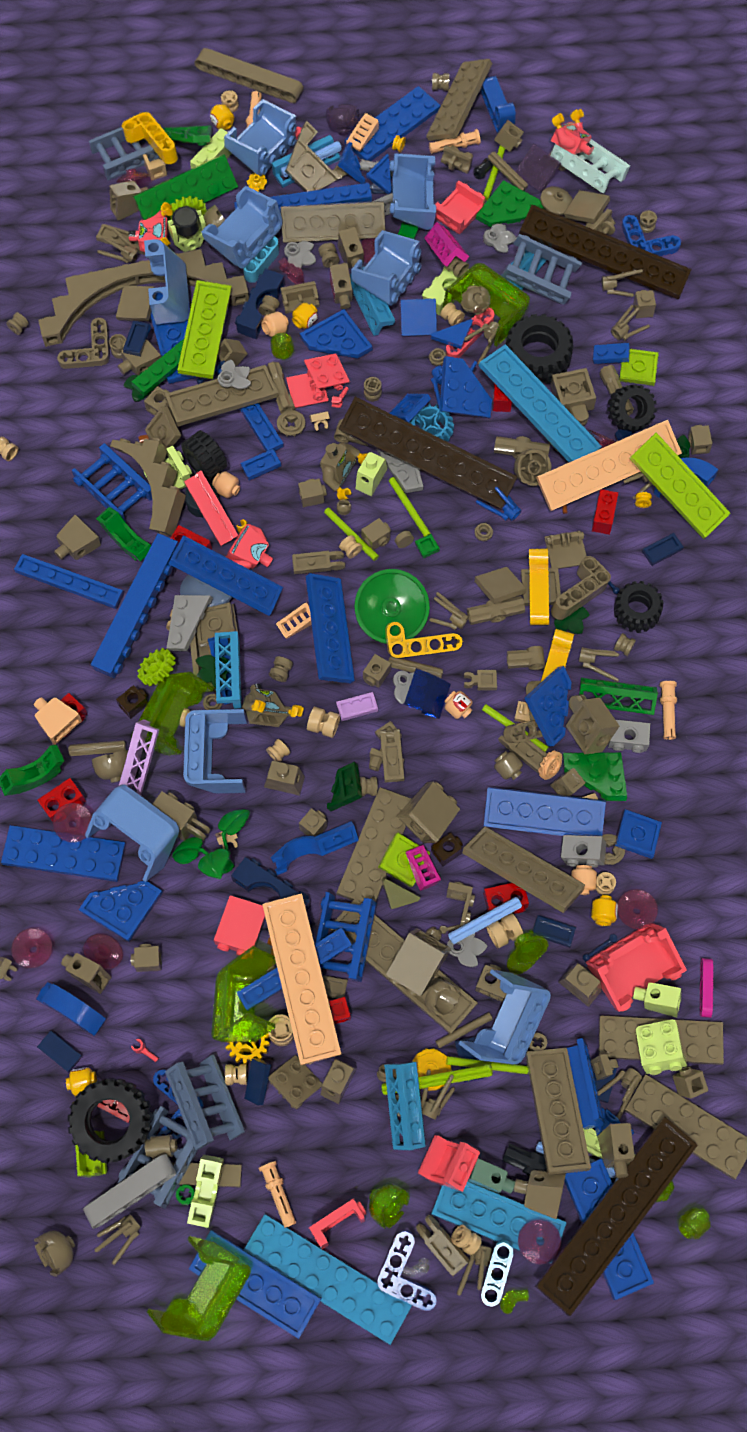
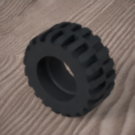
M533 314L529 318L528 316L521 318V322L518 320L514 323L513 327L508 331L506 345L541 382L547 384L551 383L552 375L564 373L570 366L574 346L573 337L570 335V330L567 327L564 328L565 324L562 321H556L557 318L552 316L550 318L545 314L541 316ZM532 342H542L549 345L554 352L545 357H537L526 352L523 347Z
M109 1078L92 1083L77 1094L76 1100L70 1106L71 1113L68 1115L67 1121L70 1122L68 1133L73 1136L71 1141L74 1146L77 1145L80 1148L79 1152L82 1155H88L89 1159L93 1161L99 1160L101 1163H114L131 1156L145 1143L148 1138L147 1135L151 1131L152 1125L150 1123L153 1118L149 1110V1100L146 1101L143 1091H139L133 1083L125 1082L126 1080ZM116 1100L122 1103L128 1111L130 1118L129 1128L117 1140H104L93 1130L91 1115L94 1108L102 1101Z

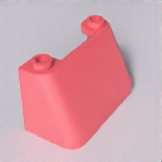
M654 923L639 928L591 957L586 962L592 975L600 980L603 992L618 1012L626 1011L631 1007L635 987L646 989L648 983H656L662 978L676 980L682 976L683 972L687 971L666 928Z

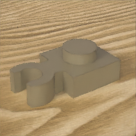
M477 670V675L471 672L464 673V678L471 679V682H464L465 688H472L474 685H477L478 690H497L496 670Z

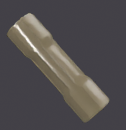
M268 363L266 367L278 391L276 401L280 413L296 409L292 397L288 393L280 363Z
M614 365L604 366L599 374L611 395L616 393L615 390L618 388H622ZM628 399L626 402V412L630 416L634 408L630 399Z

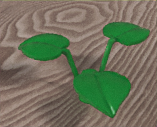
M246 809L234 810L225 814L219 821L218 829L223 831L221 835L225 849H217L209 854L206 850L200 848L203 844L202 839L192 837L181 842L174 850L172 857L178 864H187L192 862L199 852H202L205 856L198 863L199 870L209 877L221 879L222 874L228 873L234 868V863L230 858L231 852L228 849L226 834L234 835L240 831L246 823L250 811Z

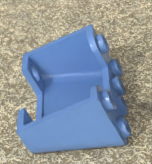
M262 99L253 108V122L238 137L237 128L233 127L224 136V146L259 176L265 175L272 166V162L285 155L286 151L295 144L296 115Z
M382 230L375 239V255L362 270V260H358L351 269L352 281L392 306L394 303H397L399 296L405 292L408 284L412 283L416 273L420 272V241Z
M158 239L144 240L145 257L150 260L152 273L156 276H165L166 287L148 289L149 304L156 325L186 321L189 318L190 305L185 262L162 241ZM156 293L163 294V298L159 301L154 300L153 296Z

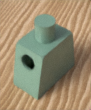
M477 1159L467 1181L494 1193H499L502 1190L512 1193L515 1187V1181L506 1178L508 1173L506 1170L481 1159Z

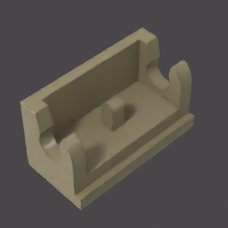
M315 281L281 288V297L286 314L292 313L304 302L313 304L316 308L319 307V297Z

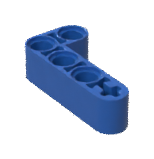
M496 76L485 78L480 92L495 130L499 133L507 120L515 125V107L512 102L507 103Z

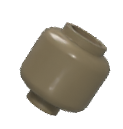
M505 751L494 760L496 762L494 765L495 770L505 780L509 778L514 780L522 773L520 769L523 767V763L514 752Z

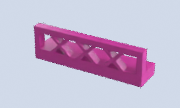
M438 222L435 223L424 238L445 266H448L455 256L464 262L469 258L451 232Z

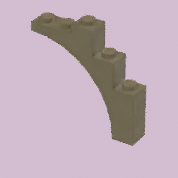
M120 438V441L112 439L110 446L119 452L132 456L140 464L148 478L153 500L149 529L162 535L172 536L176 530L186 495L180 492V488L173 486L177 471L171 468V464L164 462L167 454L166 448L168 447L162 444V440L152 438V440L144 439L143 443L135 441V444Z

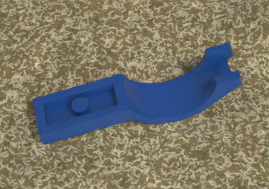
M351 821L315 837L302 836L289 841L271 857L272 862H275L277 866L275 869L276 874L279 875L286 872L290 863L300 856L307 854L324 856L359 841L355 826Z

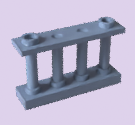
M122 127L89 140L92 154L99 152L105 162L103 169L108 181L144 166L143 155L145 154L149 162L161 158L150 145L142 148L138 141L132 143L136 151L127 155L121 145V142L126 141ZM111 146H115L120 155V158L111 161L105 150Z
M519 234L513 242V245L518 246L513 264L507 265L501 277L564 305L572 293L566 289L571 272H576L582 262L536 242L526 235ZM525 250L534 254L528 272L519 268ZM540 257L550 261L544 279L535 275ZM556 264L565 268L560 286L551 283Z
M214 1055L199 1063L200 1067L186 1070L184 1063L179 1062L165 1071L195 1150L202 1149L214 1141L213 1136L227 1133L229 1140H233L245 1132ZM204 1075L208 1086L193 1089L190 1078ZM211 1094L215 1106L201 1109L197 1097ZM219 1113L223 1125L209 1129L205 1117Z
M160 1106L152 1114L153 1119L150 1124L152 1127L147 1135V1139L155 1136L162 1124L186 1137L187 1140L184 1148H177V1152H174L173 1155L177 1160L173 1166L177 1174L165 1182L162 1187L160 1186L151 1192L155 1198L153 1203L166 1209L198 1150H195L187 1128L167 1118L166 1115L169 1111ZM145 1143L133 1154L128 1165L122 1168L118 1176L120 1179L117 1183L134 1174L140 1162L147 1165L153 1161V1159L145 1155Z

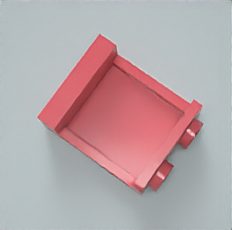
M458 181L456 189L442 204L438 202L435 204V219L460 235L484 206L485 197L471 189L467 184Z
M230 895L214 938L217 948L226 952L229 949L236 951V954L241 957L247 958L248 955L253 957L255 945L266 919L263 906Z
M435 1135L418 1174L431 1182L463 1192L480 1152L467 1143L460 1142V1144Z
M354 1199L350 1200L309 1227L322 1250L329 1246L323 1233L355 1213L361 1223L365 1222L364 1216L366 1211L360 1201L356 1203Z

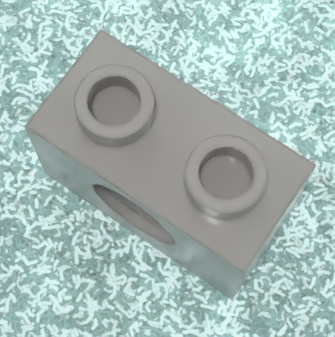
M616 720L620 727L608 743V748H613L615 751L626 749L632 750L635 753L646 752L649 747L650 723ZM625 735H631L633 740L626 739Z
M563 835L561 859L571 867L581 864L596 868L598 865H604L607 843L602 836ZM583 849H588L586 854L580 855Z

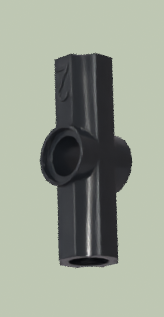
M509 1143L502 1161L521 1169L528 1176H530L533 1170L547 1172L545 1157L535 1152H527Z

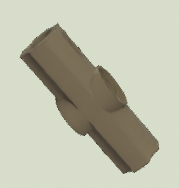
M496 436L494 453L513 455L516 459L522 451L538 449L548 456L550 444L532 442L524 436L517 437L516 439Z
M521 596L494 604L489 600L484 605L467 608L468 620L471 625L486 621L496 623L503 621L508 616L525 613V604Z

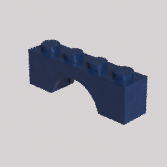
M265 268L264 272L258 276L257 285L251 289L250 298L248 301H245L241 315L236 317L235 325H237L238 333L257 340L262 330L261 323L263 321V316L257 311L258 307L263 303L262 300L266 295L276 299L279 298L281 288L285 287L284 275Z
M245 857L231 875L232 881L248 892L258 887H268L276 891L281 899L302 894L306 911L311 906L310 900H308L309 897L304 892H296L292 889L293 886L286 880L280 881L276 878L277 875L269 869L264 870L260 867L261 864L253 858L249 860Z

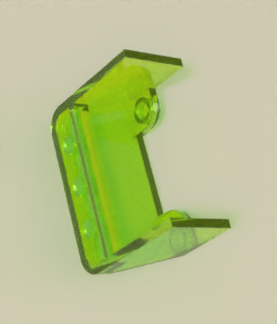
M476 263L446 289L443 308L448 303H454L456 300L461 303L463 299L462 294L467 291L469 286H483L490 294L489 308L493 309L494 313L501 318L498 321L499 326L494 345L497 347L507 337L508 331L513 327L514 323L518 320L520 321L529 306L530 298L525 292L485 264Z
M192 672L169 674V677H164L163 682L159 681L139 721L147 720L150 722L149 726L160 729L154 751L164 755L181 754L182 751L176 748V739L173 735L180 723L184 708L198 704L202 699L203 692H212L214 689ZM147 732L146 743L151 741L152 732Z
M252 946L220 970L215 984L211 1034L213 1039L220 1042H256L275 1029L276 1024L254 1015L255 1007L247 1011L237 995L238 991L266 975V971L276 964L275 956Z
M189 1236L187 1240L197 1250L201 1261L207 1263L187 1299L178 1298L172 1301L165 1312L148 1309L147 1313L162 1333L209 1341L219 1331L246 1283L251 1269L245 1261L217 1243Z

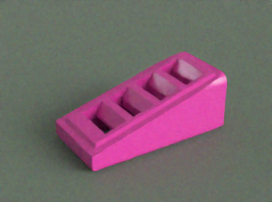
M424 845L406 851V856L420 891L436 885L441 880ZM421 853L422 857L417 859L414 858L415 855ZM422 861L424 862V864L421 865V866H418V864H417V863H420V862H422ZM426 869L427 872L422 874L421 871Z

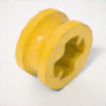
M396 135L392 150L395 151L397 149L401 153L406 138H400L399 135Z
M640 492L635 495V505L637 507L647 508L651 506L652 495L650 493Z

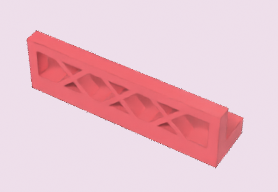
M199 471L193 477L185 480L184 484L219 545L222 546L239 536L203 472Z

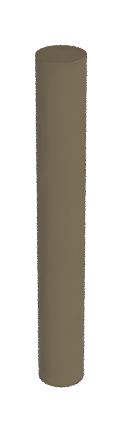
M488 1012L455 1030L452 1034L435 1041L438 1048H441L493 1020L491 1014Z

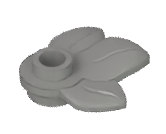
M495 224L491 230H486L483 234V241L486 245L493 246L497 251L504 253L508 252L507 245L513 243L516 239L512 232L506 231V226L503 224Z
M301 241L298 244L296 242L288 243L284 248L285 256L288 257V264L295 270H300L302 265L309 266L314 264L316 259L310 252L314 244L308 241Z
M228 360L222 365V371L218 375V383L223 387L232 386L236 389H245L251 385V382L247 379L250 368L243 366L235 367L234 362Z
M398 671L393 676L396 700L400 704H403L407 698L418 702L423 701L424 693L421 686H424L428 681L418 672L409 674L406 671ZM400 677H404L406 682H401Z
M475 933L455 943L460 945V950H455L453 948L455 944L450 940L447 943V946L451 948L449 954L457 957L459 962L467 967L478 966L476 956L482 954L487 949V945L482 940L474 938Z

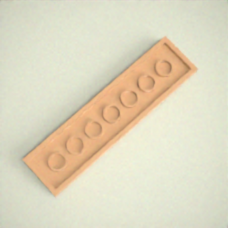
M663 421L537 476L536 479L549 510L557 509L641 472L629 457L656 432L677 455L682 454L669 421Z
M298 894L262 904L300 1065L342 1055L303 895Z

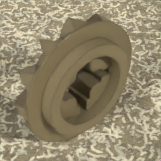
M285 411L277 419V428L281 434L283 433L287 437L289 435L295 437L296 434H301L305 428V418L298 411ZM288 422H290V423H293V422H294V426H295V427H293V426H289V427H288Z
M612 834L602 835L608 848L615 845L617 836ZM614 846L613 854H605L604 865H614L620 862L624 857L625 849Z

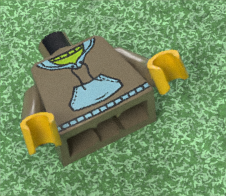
M346 443L327 445L326 453L320 462L323 481L334 492L337 491V497L340 500L348 499L345 495H351L349 488L342 489L341 486L357 461L356 458L362 464L368 454H361L360 450Z
M254 684L250 687L251 692L245 696L242 708L247 713L249 724L279 727L287 716L302 717L304 707L299 705H292V707L284 706L274 691L263 690L260 684Z

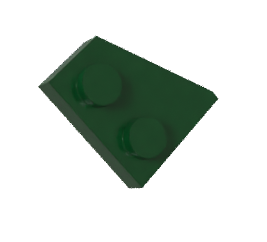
M355 762L337 770L336 780L331 790L333 793L332 801L327 803V809L331 812L362 798L359 769Z

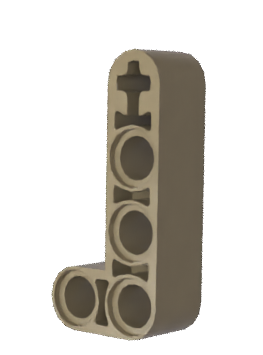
M586 556L582 559L577 569V575L582 581L557 597L551 609V614L554 618L559 620L565 619L606 589L611 575L594 557Z

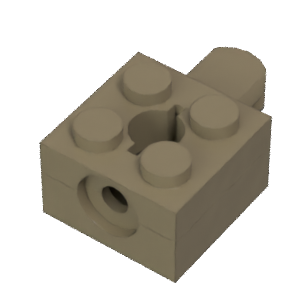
M587 368L552 375L550 384L552 394L584 426L589 419L588 411L594 410L596 396Z
M584 694L572 696L569 700V707L574 714L566 724L567 729L585 755L603 752L620 727L601 698L587 699Z
M161 791L152 805L177 823L179 827L177 837L184 841L192 834L204 841L206 838L204 833L209 834L211 830L197 820L194 807L186 802L182 804L177 801L178 798L172 793L168 792L166 794Z

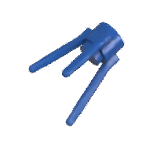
M437 366L432 370L433 378L431 379L439 409L440 394L437 383L440 385L442 383L443 366Z
M495 487V490L507 503L502 509L504 513L476 500L477 504L501 516L505 521L508 518L513 521L522 511L509 495L506 497L498 487Z

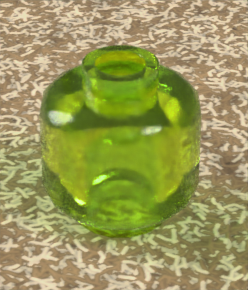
M278 333L271 338L270 346L274 357L287 359L293 354L294 345L289 334Z
M690 1207L678 1220L681 1234L687 1239H700L711 1227L710 1216L702 1208Z

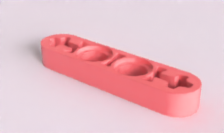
M488 307L485 312L475 315L472 318V326L478 325L481 328L485 323L489 325L490 322L494 321V310ZM470 329L468 335L473 333L475 330ZM484 331L470 338L468 342H464L462 349L457 348V352H451L456 347L447 345L446 355L460 358Z

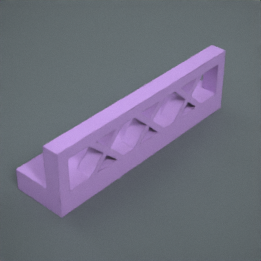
M144 719L135 724L119 785L124 784L131 789L134 784L137 790L136 793L140 796L142 795L160 730L149 726L150 722ZM147 732H152L151 741L146 743ZM144 748L147 756L145 760L141 761L140 758ZM139 766L142 774L140 778L136 779L135 776Z

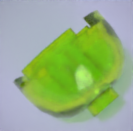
M386 1184L378 1189H374L369 1196V1212L372 1219L384 1229L385 1226L387 1228L393 1227L404 1214L401 1211L403 1205L408 1206L409 1192L395 1184Z

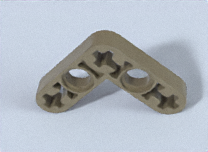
M95 318L91 322L92 348L61 351L57 356L59 365L64 369L107 364L109 362V340L106 321L103 318ZM98 325H101V332H98ZM98 339L105 340L103 344L95 343ZM99 350L102 351V353H103L102 358H99V357H100V352H99ZM82 355L88 356L85 361H80L79 357Z
M530 681L526 686V694L528 695L541 681ZM530 709V721L509 725L504 729V739L506 742L518 743L543 737L541 731L536 729L538 725ZM526 726L529 728L528 736L525 734ZM518 731V735L512 736V733Z

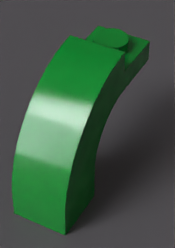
M108 507L96 518L114 542L135 561L145 559L151 545L140 538L125 523L117 511Z
M50 745L42 756L31 764L19 768L6 769L0 776V786L4 796L32 790L61 772L60 766L64 762L58 746Z

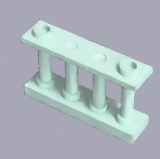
M590 139L589 143L594 146V150L590 155L581 152L577 156L557 144L554 145L550 158L602 193H605L611 178L614 177L620 182L625 180L630 168L629 164L592 139ZM588 159L589 161H591V162L594 163V164L591 165V164H589L588 162H586L585 160ZM601 168V169H603V170H604L605 172H607V173L604 174V173H602L601 171H599L598 169Z

